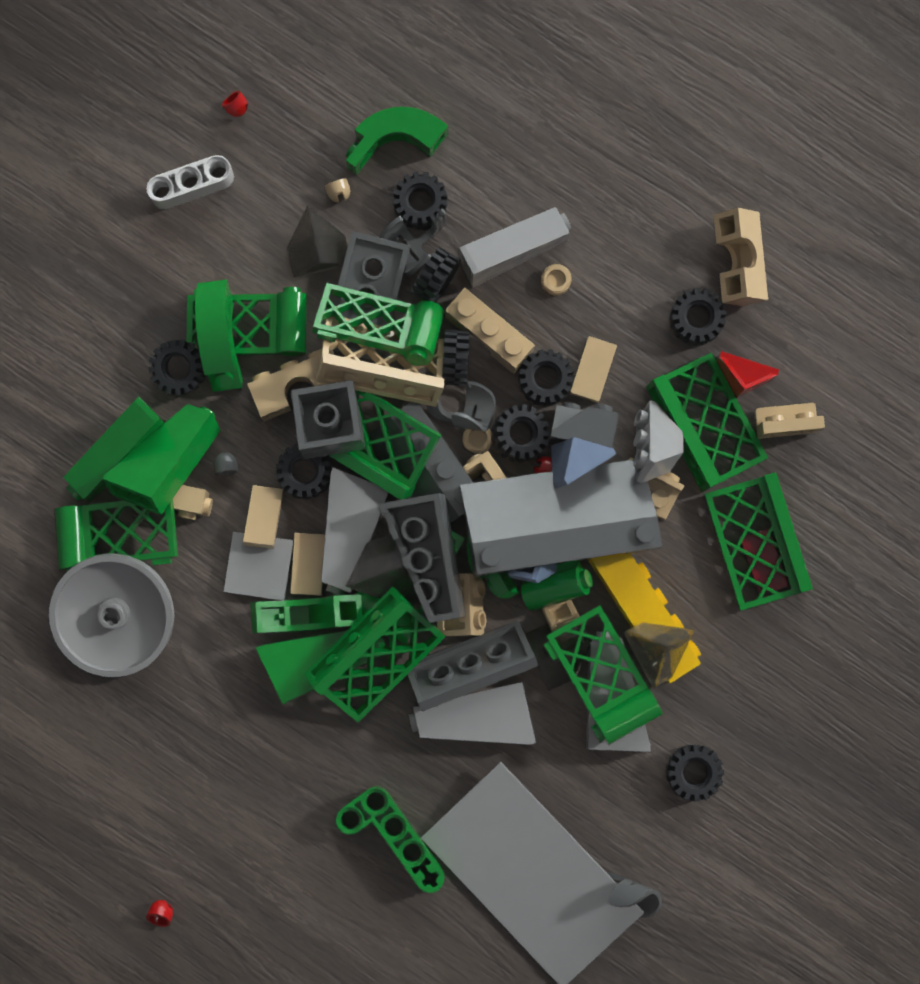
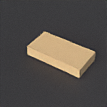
M588 336L571 388V395L599 403L617 345Z
M253 485L243 545L274 549L283 489Z
M294 534L291 594L322 596L323 583L321 579L325 544L324 534Z

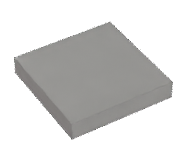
M233 532L223 592L285 601L294 541L276 538L274 549L243 545L244 533Z

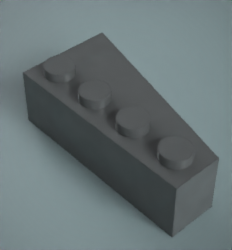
M437 493L378 504L389 525L392 538L395 540L401 553L405 568L414 583L413 586L429 623L466 616L445 494Z

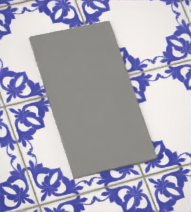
M502 762L497 764L421 837L558 984H568L644 914V911L637 904L623 908L609 904V898L618 884Z

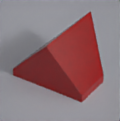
M723 351L716 358L736 399L772 381L778 376L780 370Z

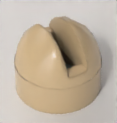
M347 178L324 186L328 197L333 202L340 203L337 195L342 194L345 200L350 196L351 191Z

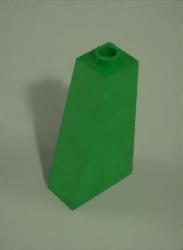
M138 397L63 477L69 483L66 487L67 491L76 500L79 501L83 498L90 503L107 487L102 479L104 475L164 424L162 419Z
M190 404L185 405L104 475L102 479L112 495L162 515L220 433L221 429L215 419V414L203 406L198 408Z
M347 631L266 644L256 648L282 704H286L314 690L304 673ZM382 636L375 642V648L386 647ZM384 655L374 656V660ZM368 657L359 658L353 664L352 670L367 664Z

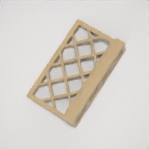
M332 316L325 319L324 325L336 326L339 323ZM363 323L353 327L356 333L365 334L369 332ZM374 324L376 328L382 327L380 325ZM394 331L382 335L389 341L399 340ZM438 338L436 354L433 355L431 363L423 366L410 364L401 354L389 352L391 355L382 359L375 351L377 348L358 344L362 349L353 353L345 345L348 341L336 339L335 342L331 341L330 343L328 340H322L320 365L316 382L332 384L353 380L354 388L357 391L433 407L437 406L444 389V379L442 378L444 339ZM338 348L345 357L331 355L328 352ZM367 354L375 364L360 361L358 358ZM397 360L405 370L392 368L388 364ZM427 367L434 376L420 374L418 371Z

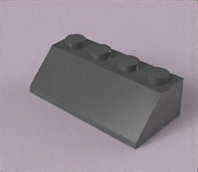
M410 402L400 409L439 433L419 403ZM395 416L386 419L390 436L404 432L400 419ZM381 425L369 434L371 441L384 437ZM408 425L410 430L415 429V428L411 427L410 425ZM421 432L411 434L415 451L425 449L431 439ZM405 436L391 439L396 456L409 453ZM442 436L415 484L417 485L415 491L408 499L437 493L445 494L450 525H453L464 517L460 485L470 484L473 481ZM385 441L372 444L381 460L390 458ZM422 454L417 455L418 461ZM411 457L397 460L400 472L410 478L414 470Z

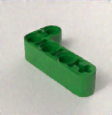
M380 786L368 788L338 812L336 824L338 829L345 834H355L373 822L422 891L434 893L443 886L444 871L386 789ZM373 792L381 793L385 799L384 806L380 809L371 808L367 802L369 794ZM344 812H356L359 816V824L353 828L344 825L342 821ZM390 818L399 819L403 824V830L398 834H390L385 828L386 821ZM410 843L417 844L421 849V855L415 860L407 859L403 853L404 847ZM426 857L430 861L425 863V867L430 873L435 871L438 873L436 884H432L430 881L427 883L423 882L425 873L421 867L417 871L413 869V867L420 865Z

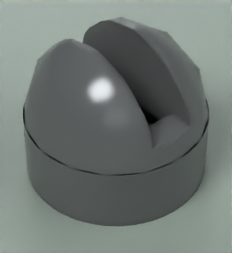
M223 452L215 458V475L225 476L239 472L237 459L232 454Z

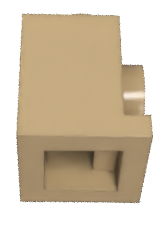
M182 485L173 498L174 512L178 511V517L195 520L196 515L209 517L213 499L209 498L210 493L207 490Z

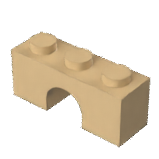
M734 208L714 214L716 244L725 246L732 257L731 271L719 273L722 303L747 306L767 301L768 292L759 212Z
M466 288L459 293L445 310V318L461 331H469V335L483 343L491 352V356L513 374L517 372L524 360L534 351L535 345Z
M321 349L309 354V359L300 363L297 360L289 361L280 366V371L272 374L266 371L252 378L253 382L248 383V387L263 421L292 411L288 403L287 394L290 387L295 383L307 382L313 387L326 385L316 382ZM333 350L329 351L328 354L334 355Z

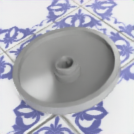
M100 554L79 562L60 579L51 597L49 623L57 646L73 664L95 675L121 677L144 669L164 650L173 631L174 606L166 584L150 566L127 555Z

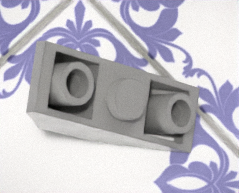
M649 400L645 408L637 412L633 423L636 427V436L633 442L634 447H636V456L633 466L636 467V481L640 483L669 473L683 454L682 430L656 402Z

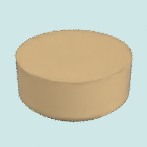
M560 264L548 266L541 278L543 289L548 294L554 296L564 294L571 285V273L565 266Z
M465 429L463 445L470 453L483 454L490 449L493 442L491 440L493 434L490 429L486 432Z

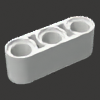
M215 155L156 175L149 180L146 189L156 207L169 209L228 188L233 183L234 174L228 160L223 156ZM222 167L226 169V173L220 178L211 176L216 168ZM190 177L198 179L197 184L191 188L183 186L185 180ZM159 188H169V193L165 197L158 198L155 196Z

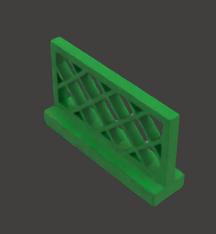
M712 352L666 375L653 379L646 386L652 401L656 402L682 430V457L701 493L768 459ZM706 362L713 373L710 382L695 377L698 366ZM692 370L691 375L686 374V372ZM679 377L689 381L685 395L674 391L669 380ZM693 383L708 388L705 402L690 397ZM713 390L724 393L727 399L725 408L710 404ZM688 402L703 407L699 421L689 418L685 410ZM708 409L723 414L719 428L704 423ZM727 416L739 421L741 425L739 435L724 430ZM702 429L717 434L713 448L702 444L700 440ZM722 436L737 441L733 455L718 450ZM744 443L752 446L757 458L749 461L738 457L741 444ZM716 455L731 460L728 472L721 476L714 466ZM736 462H737V463H740V464H743V465H741V466L735 468Z
M355 390L367 451L358 450L329 456L399 500L411 497L417 487L415 484L441 434L379 396ZM369 400L374 403L378 417L365 420L360 402ZM383 409L389 412V414L384 415ZM395 416L400 419L404 432L390 436L385 418ZM379 420L384 437L371 441L366 423ZM408 425H410L411 427H413V428H415V429L410 430ZM421 432L431 438L425 449L415 451L412 433ZM405 436L409 453L396 456L391 439ZM385 441L390 458L380 460L375 457L372 444ZM422 454L418 461L417 455ZM411 457L414 470L410 478L400 472L397 460Z
M776 472L704 494L740 611L813 589ZM758 485L761 499L756 507L741 500L746 488ZM740 490L737 497L730 494L732 492ZM724 495L735 501L727 516L715 509L712 498ZM738 503L754 511L746 526L731 518ZM762 504H764L766 512L760 510ZM757 513L769 520L770 528L766 536L750 529ZM718 517H720V518H722V519L725 520V521L723 522L722 526L720 525V521H719V518H718ZM728 522L744 530L736 545L724 538L723 531ZM747 532L763 540L756 555L740 548ZM771 533H773L775 541L769 539ZM766 543L778 549L779 558L775 565L759 558ZM727 546L734 549L731 555L729 554ZM737 551L753 559L745 574L734 569L732 560ZM756 561L772 569L765 584L749 577ZM781 561L783 564L784 571L778 568ZM775 572L787 577L790 590L779 593L768 587ZM736 575L743 578L740 585ZM746 580L762 588L757 599L747 603L744 602L741 592ZM765 591H768L773 594L762 598Z
M392 586L304 674L317 693L325 695L359 723L446 636L433 623H429L428 619ZM408 611L412 615L411 625L397 626V620ZM431 631L433 633L425 643L416 644L417 632ZM411 633L410 644L395 646L396 634ZM390 635L389 647L375 648V642L381 636ZM409 652V659L404 664L394 665L396 653ZM388 655V666L373 668L374 656ZM368 657L366 669L352 670L353 664L359 658ZM387 674V681L382 686L372 687L373 675ZM367 676L365 688L351 689L352 678ZM346 679L345 690L331 691L329 689L336 680ZM365 695V702L357 710H354L350 706L351 697Z

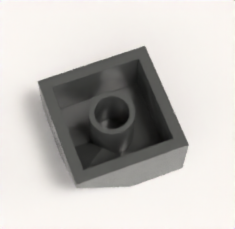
M353 380L291 390L298 446L304 459L366 449Z
M563 402L562 406L556 405L547 445H554L576 437L612 448L619 413L612 412L613 407L595 404L594 408L587 407L584 410H580L581 406L574 403Z

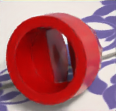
M235 91L223 101L222 107L229 115L241 117L248 109V102L241 91Z
M542 456L535 461L541 465L540 468L533 467L534 474L552 472V457Z
M157 900L149 907L146 919L155 926L167 927L170 925L173 917V908L167 901Z

